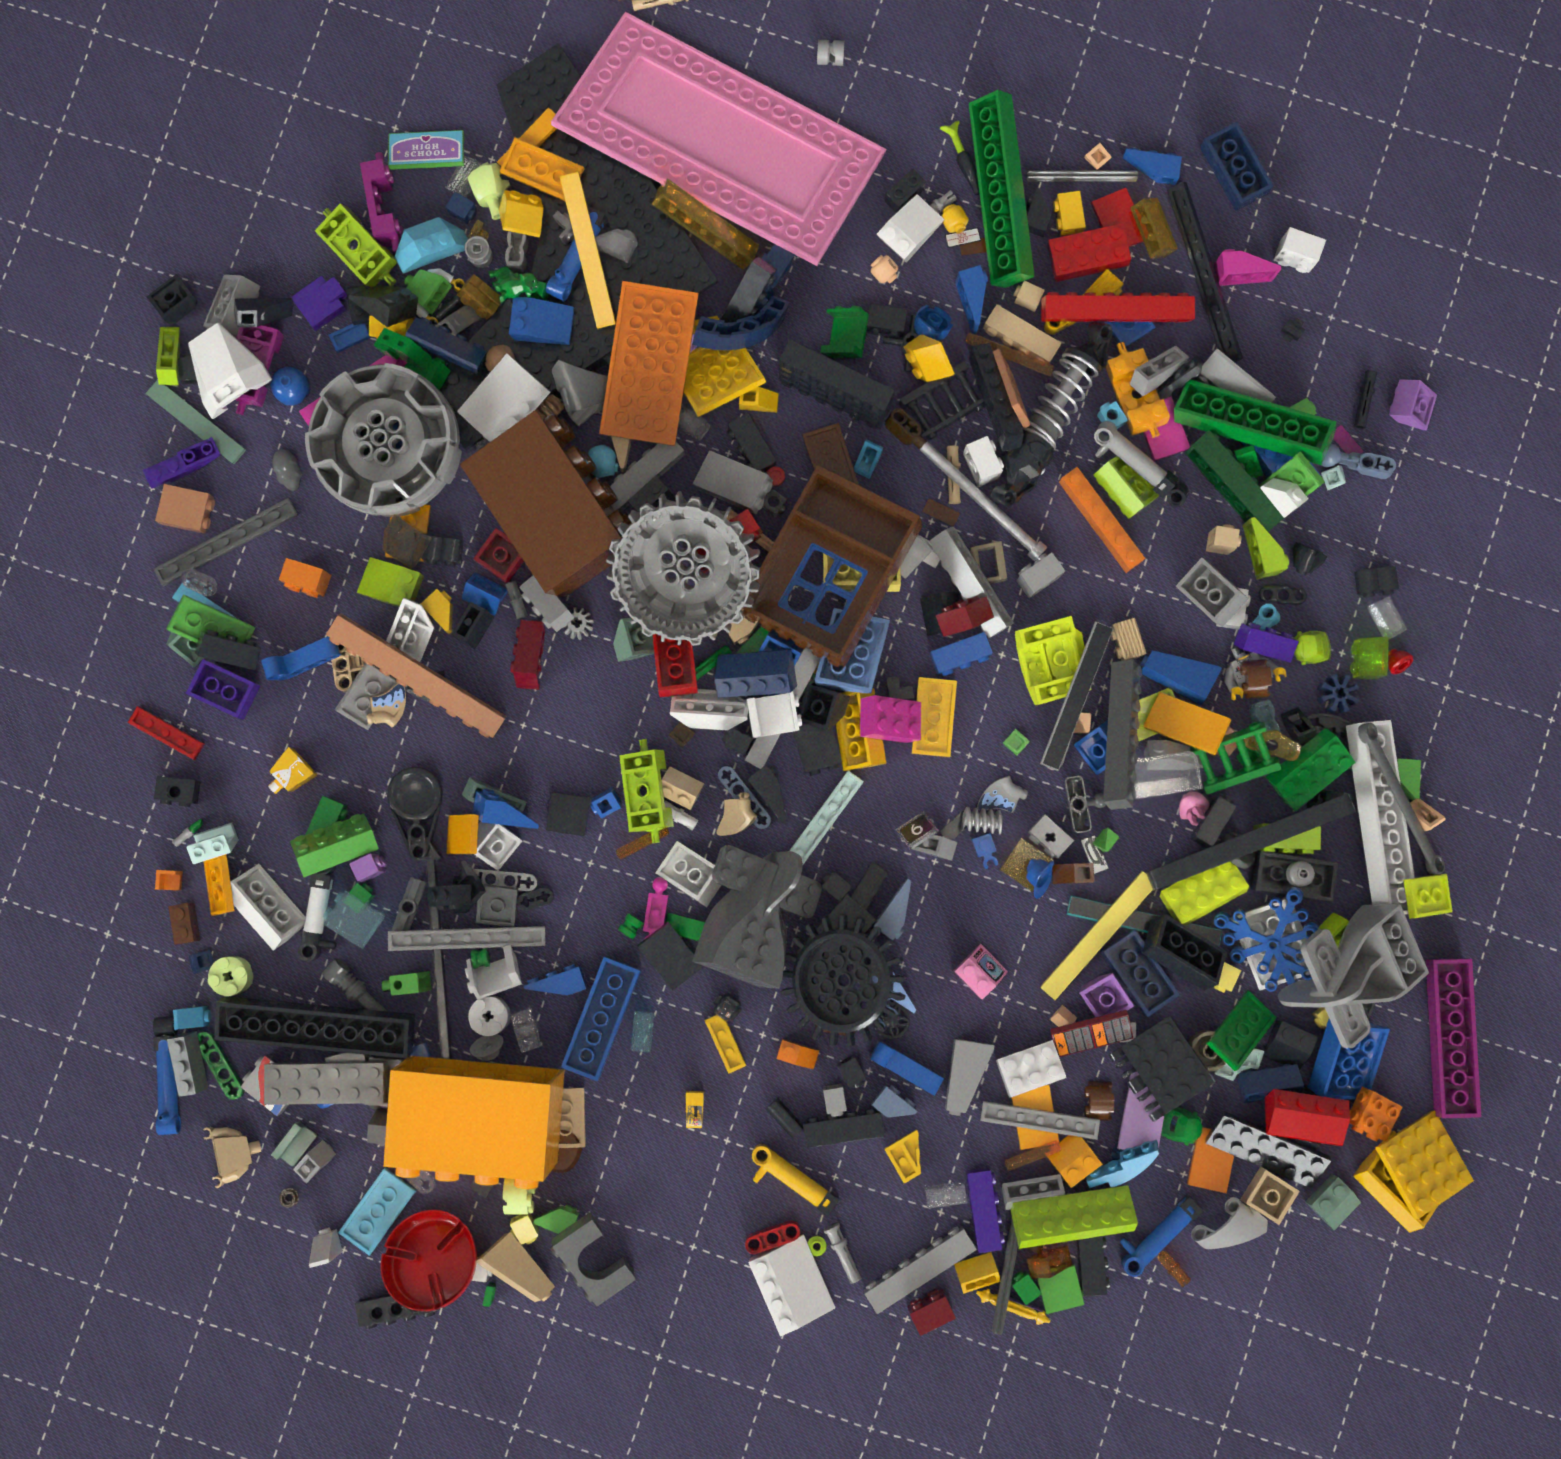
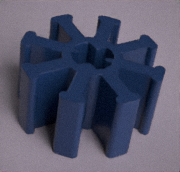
M1335 674L1326 678L1329 685L1326 682L1319 684L1317 690L1326 692L1327 696L1318 697V703L1321 704L1328 699L1330 700L1325 711L1329 713L1334 712L1338 706V713H1343L1350 710L1347 703L1350 706L1358 703V697L1355 698L1349 695V692L1359 690L1358 684H1354L1350 688L1346 687L1351 676H1341L1340 681H1338V675ZM1339 690L1341 697H1337L1338 694L1335 691Z

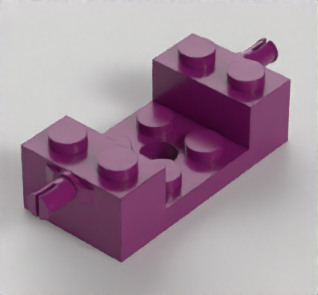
M378 152L375 154L376 160L362 162L360 167L373 236L381 246H392L393 252L396 253L404 231L402 225L400 226L399 220L395 219L392 213L385 214L380 205L383 204L381 193L392 191V183H395L393 173L390 172L389 165L384 163L383 153Z
M271 323L259 327H240L236 339L253 353L269 371L273 354H279L284 338L283 334L278 329L270 328ZM265 386L258 390L250 389L235 399L239 402L235 413L244 415L246 405L263 407L268 389Z

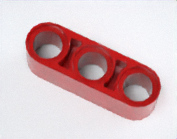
M791 1220L751 1233L746 1238L745 1248L749 1253L757 1254L793 1242L800 1236V1226L797 1222ZM789 1226H793L797 1232L794 1235H788L786 1229ZM776 1233L778 1239L775 1242H771L767 1238L768 1234ZM751 1239L759 1241L760 1244L757 1248L749 1246L748 1243Z

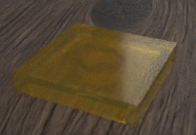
M1021 838L1000 868V871L1032 892L1034 886L1026 878L1029 861L1031 859H1042L1050 863L1053 859Z

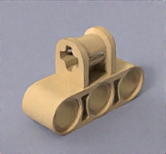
M344 646L340 650L341 656L331 661L335 685L338 690L346 693L355 680V674L360 672L365 662L362 661L363 658L358 654L354 656L347 652ZM346 660L347 666L340 670L339 663ZM349 679V686L342 688L343 680Z

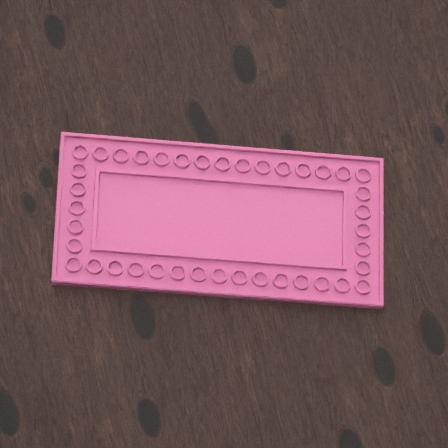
M627 12L623 14L551 121V125L816 266L821 261L886 153V149Z

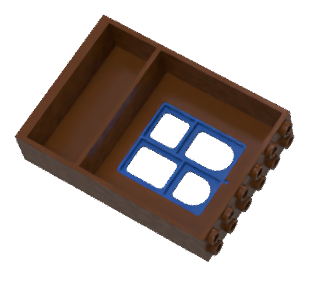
M817 465L760 567V577L755 580L760 584L758 592H749V596L754 599L752 607L741 608L745 616L744 618L752 623L757 621L767 631H776L778 636L784 640L792 639L796 646L804 650L806 647L809 648L812 654L819 658L826 657L829 660L828 662L836 667H839V665L845 667L922 528L920 516ZM815 550L834 559V563L825 577V583L823 581L820 586H816L801 578V573ZM843 564L862 574L852 592L833 584V579ZM795 585H799L815 595L810 606L804 611H794L788 605L789 594ZM827 591H831L847 600L838 620L830 626L821 625L817 622L815 616L816 610Z

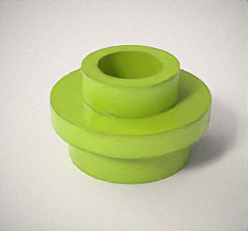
M813 1236L808 1240L807 1244L813 1256H820L826 1251V1242L822 1237ZM815 1243H819L821 1245L818 1250H815L813 1248V1245Z

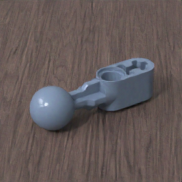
M1332 443L1321 465L1329 468L1339 463L1346 465L1349 469L1357 470L1362 475L1380 479L1389 478L1396 469V462L1390 457L1373 453H1342L1339 447ZM1362 461H1368L1371 467H1365Z

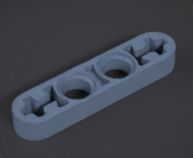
M722 767L718 772V778L734 799L740 798L733 793L734 786H743L744 792L750 794L749 799L756 803V807L752 811L755 813L760 808L762 810L759 812L761 817H767L766 825H758V818H756L753 824L759 829L767 828L771 822L769 814L731 767ZM724 770H725L726 772H729V771L732 772V773L730 774V777L732 778L733 781H734L735 778L738 779V781H737V782H734V783L730 786V788L727 786V784H730V782L728 781V779L725 778V779L723 780V779L721 778V777L723 776V773H722V772H723Z

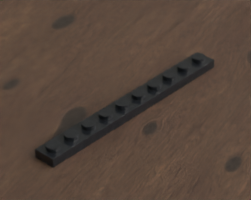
M1182 182L1167 191L1217 347L1235 363L1243 359L1187 182Z

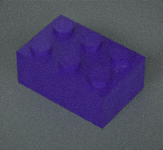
M202 659L186 694L244 720L260 685Z

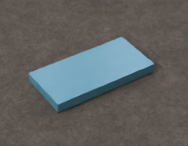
M385 1167L338 1233L370 1256L417 1189Z

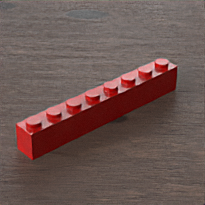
M1049 292L1041 298V322H1191L1195 319V296H1189L1188 293H1179L1177 296H1170V293H1160L1159 296H1152V293H1141L1140 296H1133V293H1122V296H1115V293L1109 292L1103 293V296H1096L1094 292L1084 293V295H1077L1076 292H1069L1066 295H1059L1058 292Z

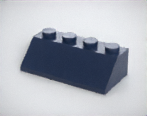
M421 317V319L415 318L406 332L405 336L413 340L421 348L478 374L487 354L484 346L475 342L472 345L466 342L467 338L459 334L454 336L449 333L450 330L439 325L437 328L431 325L432 322L424 317Z
M792 649L718 655L715 673L718 698L791 693L797 687Z

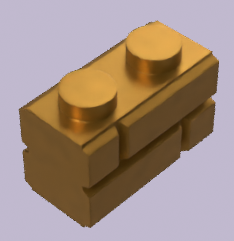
M475 274L465 282L457 294L461 302L471 306L481 318H490L501 304L500 295Z

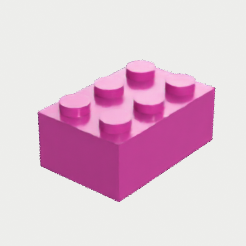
M877 695L861 698L860 737L903 743L921 740V702Z

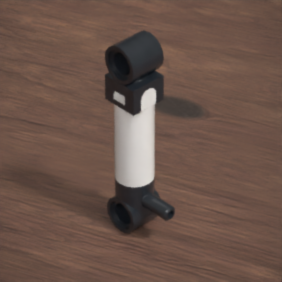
M337 865L311 875L309 887H311L301 945L298 948V956L303 961L318 959L321 954L320 947L336 949V942L321 939L330 890L333 889L335 876L329 875L336 870ZM308 946L313 949L311 957L306 955V948Z

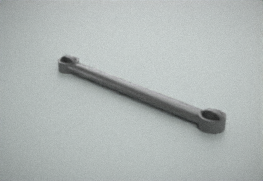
M1373 723L1360 725L1358 728L1359 738L1363 743L1368 744L1426 858L1425 864L1430 875L1444 873V860L1440 855L1435 854L1377 740L1378 732L1376 726Z

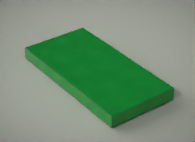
M1248 990L1206 1044L1234 1071H1237L1277 1017Z

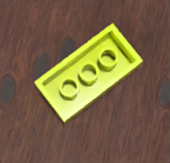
M1229 861L1176 882L1162 890L1159 897L1173 919L1187 926L1246 893L1249 885L1237 866Z

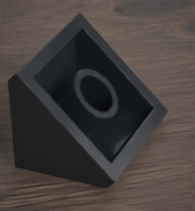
M939 592L920 598L927 636L942 634L936 615L942 612V608L959 601L958 592Z

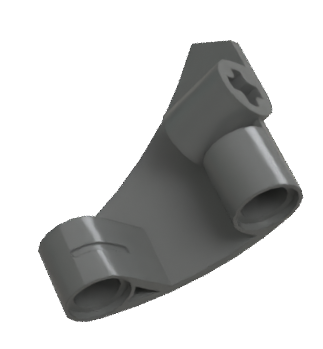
M562 360L556 362L551 370L557 390L561 393L566 412L581 410L604 402L608 375L589 371Z

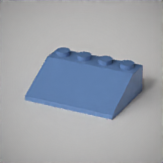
M833 609L829 626L838 620L843 610ZM872 617L845 667L832 665L824 656L820 658L815 676L816 686L835 691L871 694L890 620Z

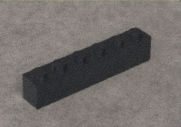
M990 343L972 346L969 362L1002 451L1021 448L1024 433L1009 400Z

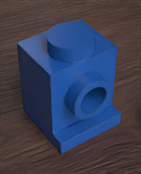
M613 786L593 797L591 802L593 812L596 815L598 814L600 818L613 813L622 806V801ZM607 799L609 803L604 804L602 801Z

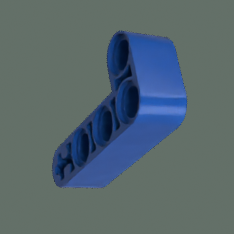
M325 637L285 656L265 658L261 662L266 679L286 680L341 656L339 647L329 640L330 637Z
M881 1041L877 1042L869 1056L872 1061L884 1068L886 1067L934 1096L944 1080L940 1075Z

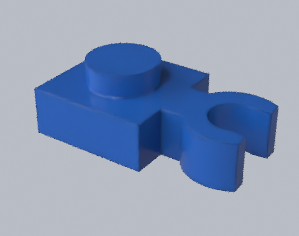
M991 834L971 839L977 857H984L983 867L988 869V860H992L994 865L997 866L998 861L992 856V853L996 852V848Z

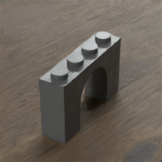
M590 1212L551 1239V1251L556 1258H561L564 1269L568 1273L571 1272L573 1274L575 1284L579 1288L582 1286L585 1290L584 1294L589 1302L593 1301L596 1306H599L635 1281L636 1277L634 1270L624 1257L608 1268L596 1272L586 1270L579 1264L578 1257L581 1251L603 1235L601 1225Z

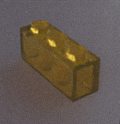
M1144 198L1130 207L1150 259L1165 258L1178 249L1158 198Z

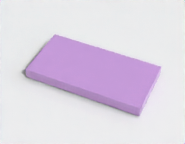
M1138 1072L1131 1074L1130 1080L1139 1075ZM1128 1086L1117 1149L1125 1150L1126 1148H1133L1142 1145L1144 1142L1157 1140L1159 1148L1164 1116L1152 1122L1148 1115L1160 1108V1105L1146 1112L1144 1108L1156 1101L1154 1096L1151 1094L1147 1099L1140 1102L1137 1097L1149 1090L1148 1087L1133 1094Z

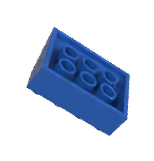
M1328 1019L1308 1088L1318 1096L1356 1100L1357 1094L1362 1087L1371 1090L1390 1029L1370 1023V1032L1354 1048H1344L1338 1040L1330 1019Z

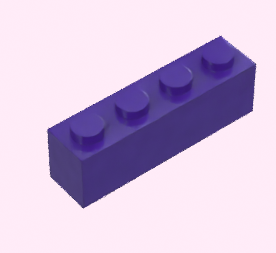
M989 1168L966 1171L978 1253L1002 1250L1001 1244H1005L1003 1232L999 1231L998 1225L1002 1224L1000 1212L996 1211V1204H999L997 1192L993 1190V1185L996 1184L995 1174L991 1173Z

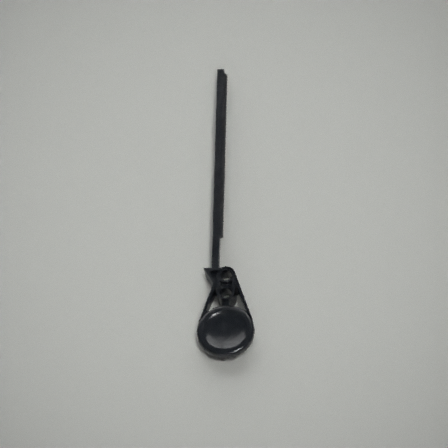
M412 766L402 769L393 776L388 785L387 799L410 857L418 861L427 860L429 887H437L436 859L444 858L434 845L433 838L442 805L443 790L439 779L433 772L422 767ZM434 815L430 832H428L427 827L422 825L421 821L429 819ZM399 817L414 823L409 827L407 834ZM419 827L422 830V835L416 838L414 830ZM418 847H422L424 850V854L421 857H418L415 853ZM431 907L429 909L431 911L429 913L431 914V920L429 921H432L430 924L432 927L430 928L432 930H441L440 910H437L436 907ZM433 949L434 952L432 954L434 956L432 957L435 958L432 960L435 961L433 963L435 967L433 968L436 969L433 972H436L434 974L436 978L434 979H436L435 983H437L435 985L437 988L434 990H437L436 994H438L435 997L438 998L436 1000L438 1001L436 1003L438 1007L436 1008L439 1009L437 1011L439 1012L437 1014L439 1018L437 1019H440L438 1021L440 1023L438 1030L441 1031L439 1032L441 1034L439 1041H441L440 1045H442L439 1047L442 1048L440 1051L442 1054L440 1055L444 1059H452L443 949Z

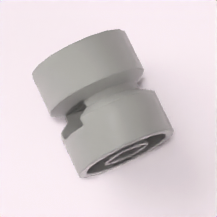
M818 39L817 65H828L831 62L832 65L843 66L844 41L834 40L830 43L829 40Z
M474 236L465 243V253L473 266L485 268L490 265L493 254L486 239Z

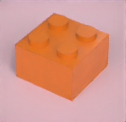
M286 558L279 580L289 590L298 593L302 590L306 595L318 598V595L325 596L331 575L321 568Z

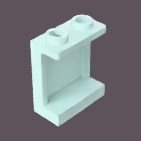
M229 823L195 834L196 843L188 845L187 850L192 863L196 864L231 853L239 839L233 824Z

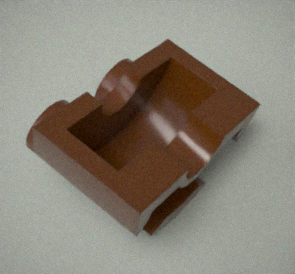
M1267 659L1244 660L1240 664V673L1245 676V683H1242L1245 699L1270 696L1269 686H1272L1270 667L1266 665Z
M1088 1081V1086H1085L1084 1090L1085 1098L1089 1099L1088 1106L1084 1107L1085 1117L1100 1119V1121H1112L1111 1112L1114 1113L1112 1082Z

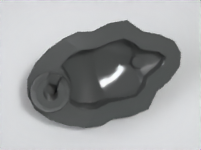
M280 449L276 451L272 460V467L276 473V478L287 489L296 491L302 476L298 461L287 450Z

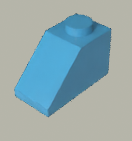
M208 1006L173 1010L174 1030L208 1026L211 1021V1011L208 1010Z

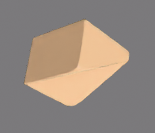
M1099 143L1084 158L1098 170L1111 159V155Z
M1091 713L1080 714L1073 733L1087 734L1090 732Z

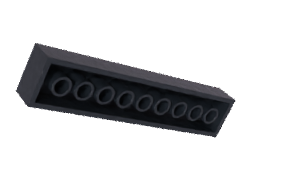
M224 996L216 1002L214 1040L408 1058L413 1052L415 1014Z

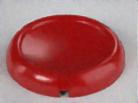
M440 1210L421 1211L404 1219L391 1232L384 1245L387 1248L386 1253H382L381 1276L388 1293L400 1305L415 1311H435L456 1301L471 1283L477 1265L476 1244L468 1227L456 1216Z

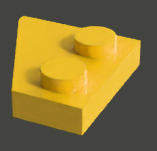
M917 1130L884 1148L903 1183L921 1174L919 1135Z

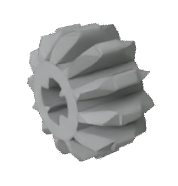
M574 607V613L572 614L574 618L563 627L567 628L564 633L565 635L571 633V639H574L577 634L578 639L582 640V633L588 637L589 634L586 630L593 631V627L589 626V624L594 623V620L588 619L591 614L589 612L584 614V608H581L578 613L577 608ZM577 619L580 622H582V625L579 624V628H576V626L573 625V623H576L575 620Z

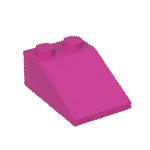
M1235 249L1224 250L1214 263V269L1220 286L1272 282L1281 271L1280 265L1243 251H1235Z

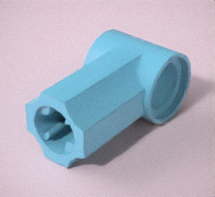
M1265 604L1260 608L1259 615L1253 623L1261 625V629L1271 628L1279 623L1281 616L1272 604ZM1273 612L1271 617L1266 618L1268 613Z

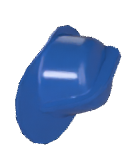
M1031 859L1029 861L1026 878L1034 886V897L1036 899L1042 897L1049 887L1054 861L1050 863L1042 859Z

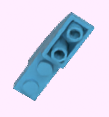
M1157 1140L1147 1141L1133 1148H1126L1120 1152V1160L1110 1161L1087 1176L1088 1186L1092 1188L1108 1182L1110 1187L1113 1188L1131 1180L1144 1171L1158 1156Z

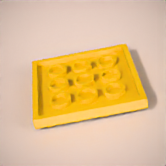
M698 347L689 354L684 395L696 415L700 417L766 383L746 348L713 350Z
M1435 1110L1428 1112L1375 1147L1414 1219L1421 1218L1474 1181L1439 1117H1436Z

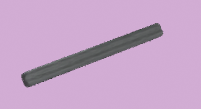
M1028 170L1026 179L1028 182H1136L1138 171Z
M1012 1218L992 1326V1333L998 1335L1003 1334L1018 1249Z

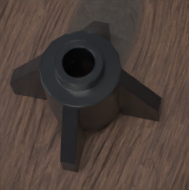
M1299 542L1295 543L1293 548V567L1296 568L1295 571L1306 576L1307 573L1311 574L1325 563L1327 555L1323 554V552L1307 547Z

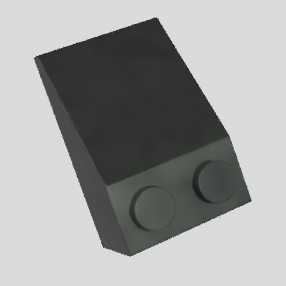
M377 285L349 295L350 300L386 327L416 317L418 297L407 288Z

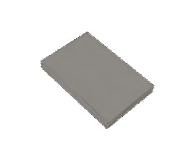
M365 663L335 710L366 730H369L372 724L367 723L366 715L372 714L370 697L384 694L396 685L397 682L391 676L382 674L375 666Z

